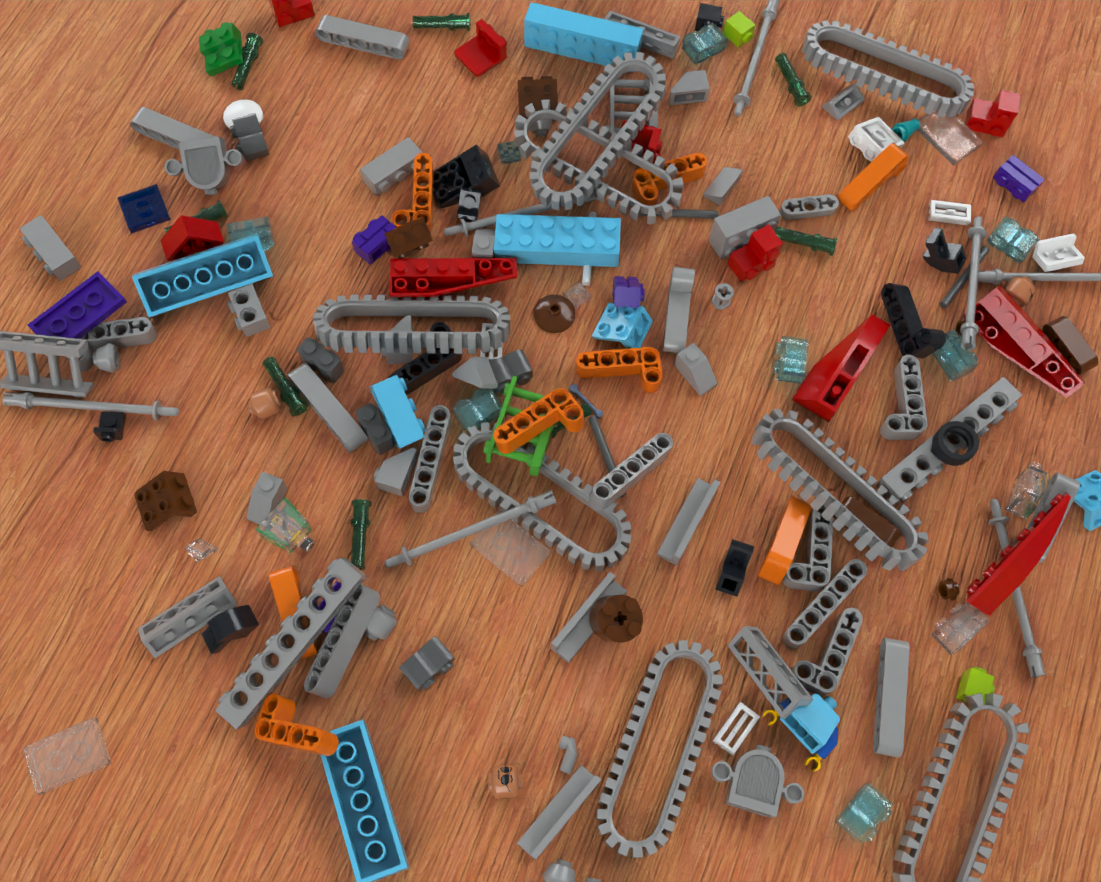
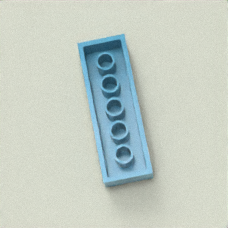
M533 2L530 3L524 19V46L531 49L546 51L603 66L607 64L612 66V60L617 56L623 60L624 53L631 52L632 58L635 59L636 52H640L643 28Z
M497 214L494 255L495 258H516L517 264L619 267L621 218Z
M254 234L135 273L132 279L148 317H152L272 277L273 274L259 236Z
M360 720L329 731L337 735L339 740L338 748L331 756L321 755V759L356 882H375L410 869L367 723L364 720Z

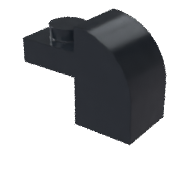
M934 228L930 236L927 237L925 243L927 250L923 255L924 260L930 266L942 272L958 274L967 259L963 245L947 243L942 228Z
M734 539L731 540L721 565L715 590L738 597L754 546Z
M249 605L234 607L207 622L209 627L201 635L210 653L214 654L221 651L231 640L248 636L259 623Z

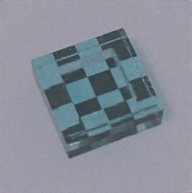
M516 141L497 144L502 165L521 161Z

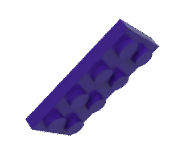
M97 271L27 326L36 335L80 339L126 304L127 301Z

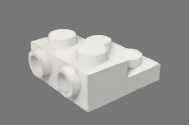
M880 117L856 125L848 136L850 143L863 152L864 157L871 162L891 143H895L900 148L905 144Z

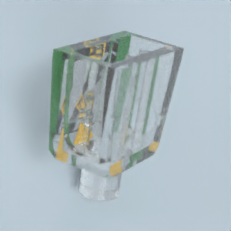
M1036 462L1029 463L1026 469L1016 478L1005 509L1006 511L1027 519L1036 510L1050 480V474L1042 470L1041 464Z
M286 497L256 529L261 538L289 553H292L298 546L305 552H308L315 543L314 540L307 536L312 530L310 524Z

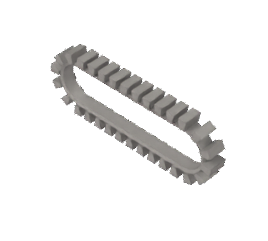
M541 100L542 110L535 111L532 103L527 105L525 113L528 119L518 114L515 120L516 130H514L516 146L520 147V154L526 160L531 155L532 161H536L535 155L539 150L543 152L544 150L529 140L528 131L530 127L541 119H553L559 123L562 121L566 122V115L570 111L574 113L572 108H569L567 113L566 105L559 102L556 111L550 110V100ZM588 117L576 131L605 148L618 134L613 131L611 139L608 140L610 138V129L602 125L599 133V123L591 120L588 127ZM631 141L626 150L623 148L621 157L662 178L669 187L668 197L660 204L648 206L601 182L597 187L599 189L597 191V200L604 203L607 195H610L608 197V206L613 209L616 208L618 201H621L619 203V212L624 215L627 214L629 207H632L630 218L638 221L640 213L648 214L647 224H655V213L661 212L664 220H667L672 216L673 208L670 205L677 209L680 206L682 200L681 193L683 191L682 177L672 180L676 177L677 168L671 163L664 171L665 159L657 156L655 163L652 164L654 153L647 149L644 157L641 158L643 147L636 143L633 151L630 152L632 147ZM558 157L546 169L550 173L553 167V175L561 179L564 172V181L572 185L575 178V186L586 175L582 170ZM593 187V193L591 194L592 197H594V194L597 189L595 187Z
M774 409L770 415L766 413L754 429L756 432L752 436V445H762L756 453L762 461L770 456L772 461L768 464V467L773 472L781 466L783 470L778 476L784 482L791 475L794 479L788 486L795 492L802 485L805 489L799 496L805 501L813 495L815 499L810 506L816 511L824 505L826 509L821 514L824 519L829 521L835 515L837 519L833 522L832 526L836 530L840 531L846 525L848 529L844 532L843 536L847 540L851 541L857 535L859 539L854 546L859 551H862L868 545L871 549L865 556L871 562L879 555L884 558L882 568L891 571L897 565L899 571L908 570L925 555L927 548L924 545L929 541L928 535L924 532L916 533L915 530L922 524L917 516L911 521L904 517L910 511L908 507L902 504L896 510L894 506L900 500L893 494L885 500L883 496L888 490L881 484L875 491L872 487L878 481L872 475L864 481L862 477L867 471L862 466H859L854 472L851 468L856 461L849 456L843 462L841 458L846 452L838 447L833 453L830 449L835 442L829 437L824 443L820 442L819 440L823 437L824 433L819 428L811 434L809 431L814 424L808 418L801 425L796 422L798 413L789 410L785 417L781 409ZM784 430L799 439L900 530L906 540V550L894 549L882 541L789 457L788 454L778 447L773 439L772 431Z
M982 693L972 694L965 697L970 706L969 709L962 702L955 703L949 710L960 717L959 721L954 718L945 720L943 729L955 732L953 736L949 733H941L937 743L948 745L949 748L947 751L943 747H935L932 757L942 759L944 762L942 765L938 762L929 763L927 772L939 775L937 780L932 776H924L921 786L931 788L933 791L932 794L927 791L918 792L916 801L928 803L926 809L916 805L912 808L910 815L920 817L922 821L919 824L916 821L908 820L905 830L917 834L915 840L910 836L902 835L899 845L910 847L911 851L909 855L901 850L896 851L893 860L904 862L906 866L905 873L892 872L894 882H916L914 867L968 720L975 712L985 709L994 712L1002 719L1007 731V741L956 882H981V879L971 877L969 873L973 870L976 873L984 874L987 864L974 861L976 854L986 859L990 857L992 849L979 845L981 840L987 843H995L998 834L985 831L986 826L1000 829L1003 819L990 815L992 810L996 813L1005 814L1008 804L996 801L997 795L1000 798H1011L1013 789L1001 786L1002 781L1006 784H1016L1019 774L1006 771L1007 767L1021 769L1024 760L1011 757L1012 753L1026 755L1029 747L1027 744L1016 742L1017 733H1030L1027 722L1014 724L1011 718L1021 712V710L1014 703L1005 704L1002 709L999 708L1004 696L994 693L985 694L984 705Z

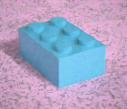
M395 375L369 387L382 417L391 431L397 448H402L425 437L423 434L426 431L422 420L417 419L414 411H417L412 398L408 399L405 391L408 389L403 378H398Z

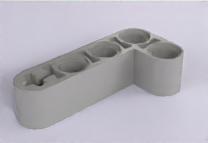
M673 267L668 293L663 352L679 353L686 347L690 297L695 269Z
M145 317L101 322L81 338L88 340L89 347L79 360L81 372L88 371L92 367L93 351L108 343L115 345L117 348L154 342L158 335L155 327Z
M905 355L894 369L899 414L889 415L880 427L881 435L888 440H916L927 428L920 363L915 356ZM889 424L893 425L896 430L892 429ZM911 424L916 426L918 430L912 428Z
M1058 472L1050 479L1027 529L1029 530L1035 524L1032 520L1041 511L1046 513L1052 507L1049 503L1058 493L1063 495L1067 492L1070 494L1071 499L1050 545L1038 563H1042L1045 560L1080 487L1079 481Z
M824 505L818 510L820 512L812 508L809 513L805 564L792 563L782 580L784 585L789 588L815 592L822 590L830 581L833 516L829 521L824 518L821 519V514L826 509ZM815 531L821 532L824 539L818 538ZM814 553H819L823 557V561L817 560L814 557ZM790 572H796L799 580L793 579L790 576ZM813 575L820 576L822 583L816 582L813 579Z
M847 608L837 617L818 665L802 660L791 668V671L806 690L819 694V696H826L836 689L862 624L863 618L859 610ZM847 617L851 618L850 622L852 624L848 626L847 629H844V627H846L848 623ZM837 636L845 640V646L838 644ZM828 657H832L837 661V667H832L828 663ZM803 668L807 673V678H801L798 675L797 669ZM820 678L827 680L829 684L828 689L821 687Z

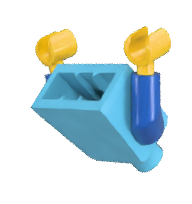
M819 694L812 695L814 700L808 706H798L786 719L780 718L811 754L816 752L814 757L809 756L804 760L805 766L810 760H815L816 765L811 770L813 772L820 769V760L822 758L825 759L836 747L839 730L837 724L840 721L839 716L834 712V709L837 707L836 701L830 696L822 699ZM787 697L780 704L785 709L792 701ZM776 710L765 711L763 717L767 714L774 716V720L768 726L774 725L779 716Z

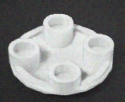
M238 100L226 108L223 120L225 125L230 128V126L234 125L232 119L256 113L260 124L264 115L261 107L256 102Z

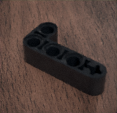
M885 284L881 290V297L901 354L903 356L913 355L916 358L923 359L942 348L946 342L945 333L942 330L923 328L909 288L906 285Z
M436 322L430 328V332H452L448 325L443 322ZM436 348L435 353H427L426 351L393 372L388 378L395 375L398 378H403L408 389L405 391L407 396L461 361L462 354L450 352L449 354H441L440 348ZM433 360L439 361L437 364L430 363ZM416 371L421 372L418 376L412 375Z

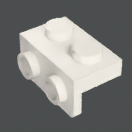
M1074 233L1038 241L1033 254V259L1044 272L1081 265L1085 257L1074 246L1077 238Z

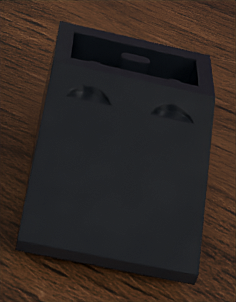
M477 144L434 171L433 193L440 209L459 204L461 187L481 190V197L500 187L488 154Z

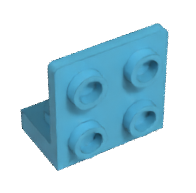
M608 303L592 337L598 340L621 342L625 349L640 348L653 320L643 306L638 308H630L628 305L626 307H615L614 303Z
M1097 470L1075 479L1080 482V487L1074 502L1085 510L1083 526L1089 531L1101 526V473Z

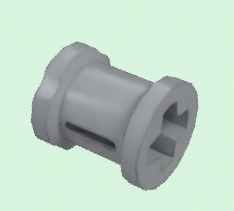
M726 283L719 284L716 287L715 295L712 298V304L715 308L724 310L729 307L734 295L733 288Z

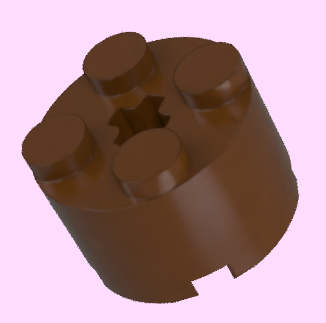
M621 594L607 595L601 597L591 609L589 622L592 631L602 640L623 643L632 640L641 633L643 614L636 599ZM618 616V620L615 622L614 617Z

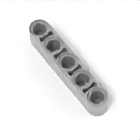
M329 15L321 17L315 30V36L323 42L394 59H403L410 43L409 37L401 32Z
M141 107L130 122V126L138 133L176 149H179L180 142L216 137L145 107Z
M306 362L287 374L291 383L349 453L368 441L364 431Z
M443 405L435 406L430 412L409 493L411 507L417 513H424L431 506L451 427L449 409ZM439 416L446 417V419L443 421L436 420V418ZM433 436L441 437L439 441L430 440ZM428 456L436 457L432 462L425 460ZM424 476H428L431 478L426 483L420 481V479ZM418 497L426 498L423 503L418 504L414 502Z
M666 433L655 435L594 485L589 497L590 506L598 511L606 509L668 457L673 446L671 436Z
M859 559L849 561L789 626L782 637L786 647L798 649L865 577L867 567L863 561ZM854 568L858 572V576L852 575L849 569ZM835 584H840L844 592H839L835 588ZM821 599L829 603L828 609L821 605ZM805 616L813 617L815 625L807 623ZM790 632H796L800 636V641H794L790 636Z
M361 584L338 612L304 681L306 692L325 699L333 696L379 603L380 596L377 591Z
M883 638L879 654L873 751L876 754L898 758L901 757L904 746L909 665V643L907 641Z

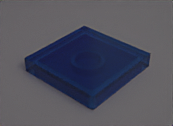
M157 184L118 197L131 234L171 220Z

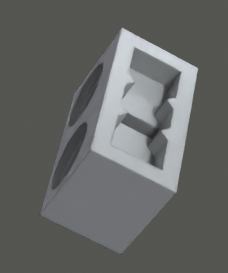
M253 284L228 292L231 301L227 303L231 313L237 314L238 318L234 319L239 331L243 330L246 337L270 328Z

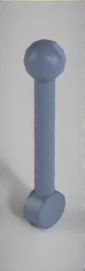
M576 384L570 386V392L576 394L594 412L597 418L603 416V412L597 410L578 390Z

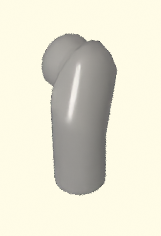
M562 736L559 747L566 749L560 770L571 774L577 758L576 741L572 737Z

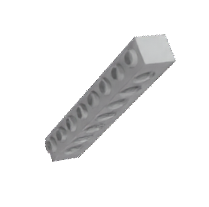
M1002 377L951 421L968 424L974 429L978 437L981 438L989 430L987 427L989 424L992 423L995 426L1004 418L1002 413L1005 411L1010 413L1019 405L1016 401L1022 394L1008 380ZM952 432L944 435V445L952 453L960 455L957 451L961 448L964 451L968 449L966 441L960 435ZM934 435L884 475L876 484L878 488L882 484L888 490L885 494L887 498L893 494L897 499L905 502L914 494L911 491L913 488L917 487L920 489L929 481L927 477L930 474L936 476L944 468L942 465L944 462L939 460L932 452V439ZM948 439H951L954 444L950 443ZM917 464L922 465L924 470L918 468ZM901 477H905L909 483H905Z
M347 558L332 561L327 568L329 572L324 578H319L311 588L313 591L308 598L305 596L299 601L296 606L298 610L294 615H289L282 622L280 632L277 635L273 634L265 643L266 649L261 654L258 653L249 663L251 667L246 673L242 672L235 679L234 688L231 691L225 692L218 700L220 705L215 711L236 730L246 726L263 705L265 698L273 693L368 577ZM335 578H339L341 581V588L338 591H335L332 587V582ZM320 597H323L326 601V606L323 610L317 606V600ZM305 615L310 619V626L307 629L302 626V618ZM289 634L295 640L292 648L286 643V638ZM273 654H276L279 658L277 666L271 663V656ZM257 673L263 676L262 685H259L255 680ZM241 692L247 695L248 700L246 704L240 700Z

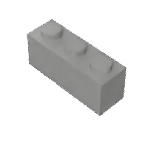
M408 137L360 168L362 181L376 196L387 192L390 187L403 181L414 172V158L417 154L423 152Z
M42 215L19 228L25 235L21 237L28 248L32 246L35 248L32 253L39 262L45 261L46 264L43 267L50 276L55 274L59 281L82 268Z

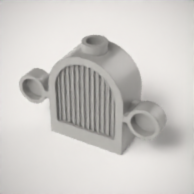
M217 136L180 142L179 149L182 163L176 159H169L166 161L164 168L166 173L171 176H179L184 171L185 177L191 185L204 190L205 195L218 194L217 190L224 187L228 182L230 176L229 165L238 167L243 163L244 158L242 153L236 149L227 151L225 139Z
M757 745L756 750H751L739 757L732 769L724 761L715 763L711 768V775L715 781L725 782L729 780L725 805L771 819L777 817L781 796L789 804H797L803 800L804 790L797 783L783 786L784 770L782 764L776 756L770 753L771 748Z

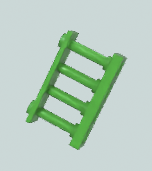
M513 376L511 383H506L503 393L506 397L495 429L505 422L507 415L514 417L523 411L510 407L513 396L536 402L544 397V395L516 388L517 377ZM555 424L528 441L533 443V446H536L535 452H530V454L516 450L509 454H503L498 451L492 435L491 441L487 440L484 446L483 453H486V462L491 463L493 454L527 463V466H530L529 475L538 477Z

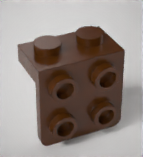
M542 76L541 79L533 80V77H521V80H518L519 115L528 119L525 107L531 103L535 111L542 110L541 100H550V110L556 111L558 105L557 79H552V76Z
M422 216L383 233L390 248L387 250L388 255L398 258L410 255L409 251L413 249L422 250L429 246V242L433 241Z
M163 471L135 492V499L146 531H153L174 515L191 517L197 513L184 473Z

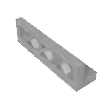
M609 11L604 18L605 20L643 28L641 47L672 59L675 58L680 36L613 11Z
M697 478L657 552V556L677 566L719 487V481L714 479L711 485Z
M609 572L551 642L550 649L568 664L594 633L590 626L589 615L596 602L601 597L607 595H625L627 590L614 581L615 575Z
M218 576L139 627L138 632L141 641L156 658L207 625V622L213 617L233 608L238 603L227 589L223 579Z
M744 626L727 645L782 719H786L798 706H808L814 700L758 627ZM743 638L747 642V653H742L737 647ZM753 657L760 659V671H755L752 667ZM767 675H772L775 679L774 690H770L766 685ZM781 693L786 694L792 701L785 709L780 704Z
M581 765L517 844L536 861L599 784L601 779L597 775L593 776Z

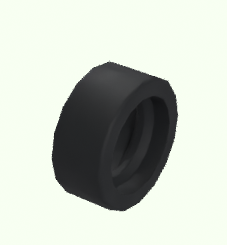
M951 421L942 425L932 439V448L939 460L948 465L958 466L965 464L976 454L979 449V439L977 433L968 424ZM952 432L963 437L968 447L966 453L958 455L949 451L943 442L944 435Z

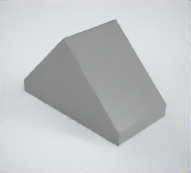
M471 357L452 374L453 377L480 388L497 389L498 387L487 357Z

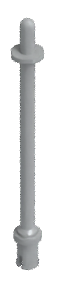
M768 0L766 8L762 12L764 21L741 93L735 95L733 99L734 103L737 104L734 112L737 117L742 115L744 107L750 105L751 98L748 96L770 23L777 17L776 10L780 0Z
M596 189L594 197L590 196L588 198L584 195V203L597 200V191L599 189ZM550 202L546 207L541 203L503 214L532 215L551 210L552 204ZM497 215L468 223L464 219H460L461 224L444 229V235L451 236L463 232L464 236L468 237V231L496 224Z
M980 216L974 218L973 227L967 232L969 238L972 239L966 323L962 324L960 329L962 333L961 348L965 350L967 344V351L975 349L976 334L979 330L978 325L975 324L980 244L981 239L987 235V231L982 227V218Z
M993 269L992 271L978 270V283H992V285H999L1002 281H1010L1014 277L1026 276L1032 281H1101V273H1003L1000 269Z
M5 392V396H3L4 406H19L24 409H31L33 406L152 414L154 420L160 419L161 415L178 416L180 414L178 408L162 407L160 401H155L153 406L43 398L35 397L32 392H25L24 394Z
M552 490L536 497L530 496L525 504L409 551L405 546L401 547L403 553L387 559L384 565L387 568H391L407 562L408 566H411L413 558L524 513H539L538 510L556 504V499Z
M992 499L990 500V507L993 519H990L988 524L996 527L1002 551L1006 546L1010 545L1005 528V523L1009 522L1010 519L1007 516H1002L999 501ZM1019 585L1012 592L1025 643L1022 655L1026 657L1030 678L1040 677V675L1045 676L1046 673L1041 659L1042 649L1035 645Z

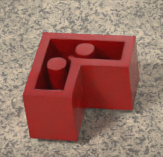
M269 0L272 13L279 27L315 16L311 0Z
M1001 90L994 102L974 98L967 110L964 129L1003 137L1018 114L1021 94Z
M184 215L177 219L160 240L167 261L193 255L196 251L202 252L224 243L218 222Z
M767 225L753 232L747 245L730 253L727 264L740 282L746 279L751 280L764 270L769 271L776 265L783 242L771 226Z

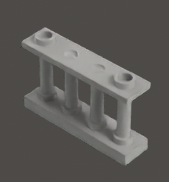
M649 77L644 80L617 79L609 89V125H606L610 129L609 140L613 131L618 133L621 128L614 127V119L628 120L634 113L614 111V103L641 104L653 87ZM614 87L644 88V90H647V94L645 96L614 95ZM658 109L656 112L653 111V116L649 121H645L648 122V126L658 128Z
M0 331V350L4 352L8 373L0 381V388L11 391L24 390L86 397L94 387V383L82 381L79 358L89 348L88 340ZM13 351L26 354L29 376L17 375ZM35 353L45 354L48 357L51 378L39 377ZM57 355L69 358L73 380L60 378Z

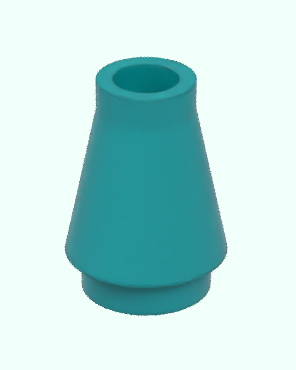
M917 119L897 123L892 130L905 142L920 128V122Z

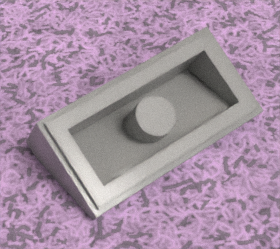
M856 83L844 88L823 104L822 107L832 117L839 120L865 99Z
M724 167L703 196L720 206L741 179L743 170Z

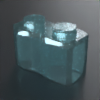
M715 24L705 25L700 31L689 33L684 37L682 49L697 64L726 49L728 39Z
M1008 217L1002 219L987 239L993 247L1004 251L1007 256L1019 263L1023 262L1040 240L1033 231L1022 228L1016 220Z
M782 336L781 341L776 343L775 355H778V361L775 360L773 373H776V380L803 383L806 374L808 339Z
M479 388L473 393V397L467 400H459L453 408V414L468 435V428L475 425L477 429H480L481 423H489L498 418L503 405L491 388Z
M867 783L856 793L835 822L857 842H870L877 834L875 828L880 821L884 823L892 814L890 808L893 803L874 786Z

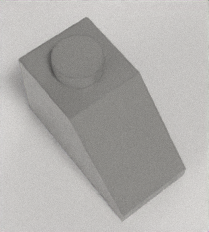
M705 70L686 72L671 89L669 106L706 102L710 88Z
M482 228L476 230L473 239L472 258L495 257V230Z
M406 315L390 331H413L411 315ZM381 348L382 357L386 356L387 364H403L413 360V348H408V353H400L399 348H395L394 353H386V348Z
M695 343L677 354L674 366L700 397L717 386L718 383L707 357Z
M411 448L384 460L381 468L378 467L374 474L377 489L403 497L418 459L417 450Z
M265 472L261 473L251 493L247 520L268 528L288 490L282 479Z

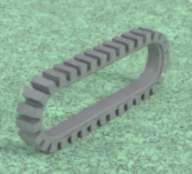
M828 20L821 21L820 24L815 23L812 25V28H809L802 52L805 54L804 58L807 62L812 61L811 66L816 69L822 66V72L829 74L830 70L834 71L833 77L839 79L841 75L846 76L844 81L849 83L853 79L857 80L856 85L861 88L864 84H867V90L874 92L875 88L880 90L878 94L884 97L886 93H890L889 99L897 101V98L900 97L902 98L901 103L908 106L909 102H913L912 108L917 110L923 106L925 107L924 112L931 115L932 111H936V116L944 117L946 113L948 118L955 117L956 113L960 115L967 108L974 94V84L970 83L971 78L968 75L962 76L964 71L961 69L952 70V64L947 62L942 66L940 65L941 60L936 58L931 62L929 61L930 56L926 54L918 57V51L913 49L908 53L906 52L907 47L900 45L899 49L895 48L896 43L892 41L885 44L883 43L885 38L878 36L877 40L872 39L874 35L867 32L864 36L861 34L863 30L859 28L851 31V25L845 23L843 27H840V22L832 21L831 25ZM831 40L941 82L951 87L957 96L946 98L829 53L822 49L818 42Z
M631 52L624 53L623 60L619 56L614 58L612 66L607 64L604 68V73H600L596 78V84H591L589 94L585 92L581 97V103H576L574 113L570 111L566 116V122L562 121L558 126L559 132L556 130L553 132L551 142L547 140L543 145L544 152L542 150L538 151L535 155L536 161H532L530 167V181L535 197L537 199L540 197V202L547 207L551 202L552 209L560 210L561 203H564L565 210L573 209L572 201L577 206L584 203V195L588 198L591 196L593 187L597 188L601 183V177L604 179L608 174V167L612 169L616 163V158L619 159L622 156L623 148L626 150L629 147L631 139L634 140L638 135V129L641 131L645 126V121H649L653 116V111H657L660 107V101H663L665 95L666 76L663 73L661 64L655 65V58L649 55L644 61V53L636 52L635 59L632 58ZM630 71H638L649 77L653 85L651 91L579 184L566 192H557L550 189L543 180L546 169L616 80L624 73Z
M343 295L337 296V302L329 299L325 301V306L319 305L316 309L317 313H314L313 316L316 338L318 341H321V345L326 348L331 346V350L338 352L344 347L345 353H353L354 347H358L359 353H367L368 347L372 348V353H381V348H386V353H394L395 348H399L400 353H408V348H413V353H422V348H427V353H435L436 348H440L441 354H449V348H454V354H462L463 348H468V354H476L477 348H480L482 353L490 352V346L495 350L501 347L502 342L506 343L510 335V315L508 309L502 307V303L497 300L492 303V298L484 297L482 301H478V296H470V301H465V296H457V300L452 301V296H443V300H439L438 296L430 297V300H425V297H417V300H412V297H404L403 300H399V297H390V300H386L385 295H377V300H373L372 295H364L363 300H359V295H351L350 300H346ZM346 316L481 317L492 320L496 324L491 329L481 332L342 331L330 327V323L335 319Z
M481 423V431H478L474 425L468 428V435L462 433L459 436L458 444H455L453 450L454 467L458 478L462 483L466 481V486L469 490L474 492L477 488V494L483 500L489 495V504L494 508L501 502L499 506L502 513L521 504L474 472L467 461L470 450L476 444L487 440L491 441L496 423L493 430L489 429V423ZM525 443L516 451L530 454V452H535L536 447L530 444L526 449ZM545 454L540 473L593 509L589 504V497L593 487L587 483L582 490V479L575 476L572 481H569L571 479V472L564 468L559 474L560 464L553 460L548 466L549 456ZM615 502L601 511L593 509L607 519L616 531L615 544L608 551L602 553H591L582 549L533 513L527 512L511 519L518 524L524 518L522 521L523 529L530 532L535 526L533 536L541 540L546 534L545 544L552 549L557 542L556 552L563 557L567 551H570L568 561L575 565L579 559H582L581 568L588 571L591 563H594L595 571H603L605 563L609 569L617 565L618 559L622 560L626 555L632 536L630 535V521L625 522L627 518L625 512L621 509L614 513L617 507Z
M687 640L678 641L676 648L672 642L665 645L663 650H659L652 661L655 664L650 663L645 674L653 679L645 677L640 688L647 691L648 694L640 691L635 703L643 705V708L634 705L630 717L637 719L638 722L629 719L625 731L633 735L630 736L624 733L619 744L628 749L625 751L618 748L614 758L622 762V765L613 762L609 774L616 776L617 779L613 780L608 777L603 787L611 791V795L603 792L600 795L598 803L606 806V809L596 810V820L605 821L604 824L597 826L599 835L602 836L609 833L610 836L604 843L610 849L618 843L619 846L616 854L623 857L627 856L629 848H631V858H642V848L647 856L657 852L658 850L654 842L659 847H663L668 841V838L662 831L672 833L676 823L667 818L668 816L677 818L681 808L673 805V801L678 803L684 801L686 792L679 790L678 787L680 786L685 789L689 787L691 777L683 775V772L689 774L694 772L696 763L688 760V758L696 760L700 755L702 748L693 744L702 745L707 734L698 731V729L706 731L709 728L711 719L703 715L711 717L714 714L717 705L708 701L716 703L719 700L721 691L714 688H719L723 683V675H714L721 670L718 660L709 663L708 661L714 654L709 649L700 654L702 645L693 642L690 649H688ZM674 659H691L699 664L704 671L706 679L705 689L657 826L652 835L645 840L638 842L626 840L618 834L613 825L612 812L664 668Z

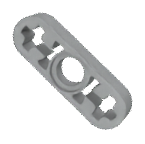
M830 194L787 199L782 203L780 214L786 220L828 216L836 212L839 200ZM811 204L814 206V210L809 211L805 209L804 205Z

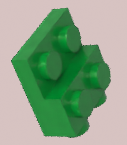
M232 22L222 23L220 28L206 30L204 35L199 36L200 53L205 56V68L208 75L213 76L243 63L241 32Z

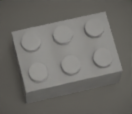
M766 196L714 218L708 241L719 259L729 258L730 253L748 244L753 232L767 225H770L775 232L781 214L771 198Z

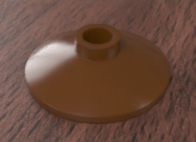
M548 295L540 299L535 305L534 319L537 325L547 332H563L573 324L575 308L572 302L564 296ZM551 309H558V311L553 312Z

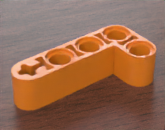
M891 143L839 193L837 199L851 212L855 211L891 176L897 177L905 169L909 155L895 143Z
M419 153L414 158L413 210L395 211L392 215V222L396 227L401 226L397 224L400 220H406V223L422 216L427 221L426 225L429 232L432 230L434 169L432 158L427 153ZM425 164V172H422V167ZM420 183H428L426 186H419ZM421 201L428 202L424 206L419 205Z
M694 153L665 161L663 170L665 171L672 163L677 168L676 177L672 180L682 177L684 184L701 179L704 176L708 159L702 153ZM643 168L637 169L633 174L632 191L636 200L641 204L648 206L656 205L658 190L669 188L662 178Z
M653 347L589 351L580 353L576 358L575 371L581 378L640 374L641 386L644 391L654 393L660 388L662 381L660 354ZM649 358L652 359L654 362L650 363L645 361L644 359ZM629 360L632 364H626L623 361ZM602 362H609L611 365L606 366ZM647 378H654L656 382H650Z
M557 388L497 427L493 433L496 447L499 452L509 454L559 420L568 431L579 432L585 426L583 409L566 389ZM575 416L578 417V418L575 419V420H571V419H570L571 417H575ZM522 426H528L525 429H520Z
M790 496L770 549L759 569L758 577L778 586L780 585L794 558L812 508L810 503Z
M295 565L269 572L270 583L282 622L289 615H294L298 610L296 608L297 604L303 598L299 587L300 579ZM305 615L302 618V626L307 629L310 626V622ZM289 634L287 636V642L289 647L291 648L293 647L295 640L294 637ZM315 641L300 659L318 654Z
M275 693L269 694L265 698L254 730L257 739L274 745L323 756H331L335 753L339 744L337 735L316 727L292 723L296 709L293 700Z

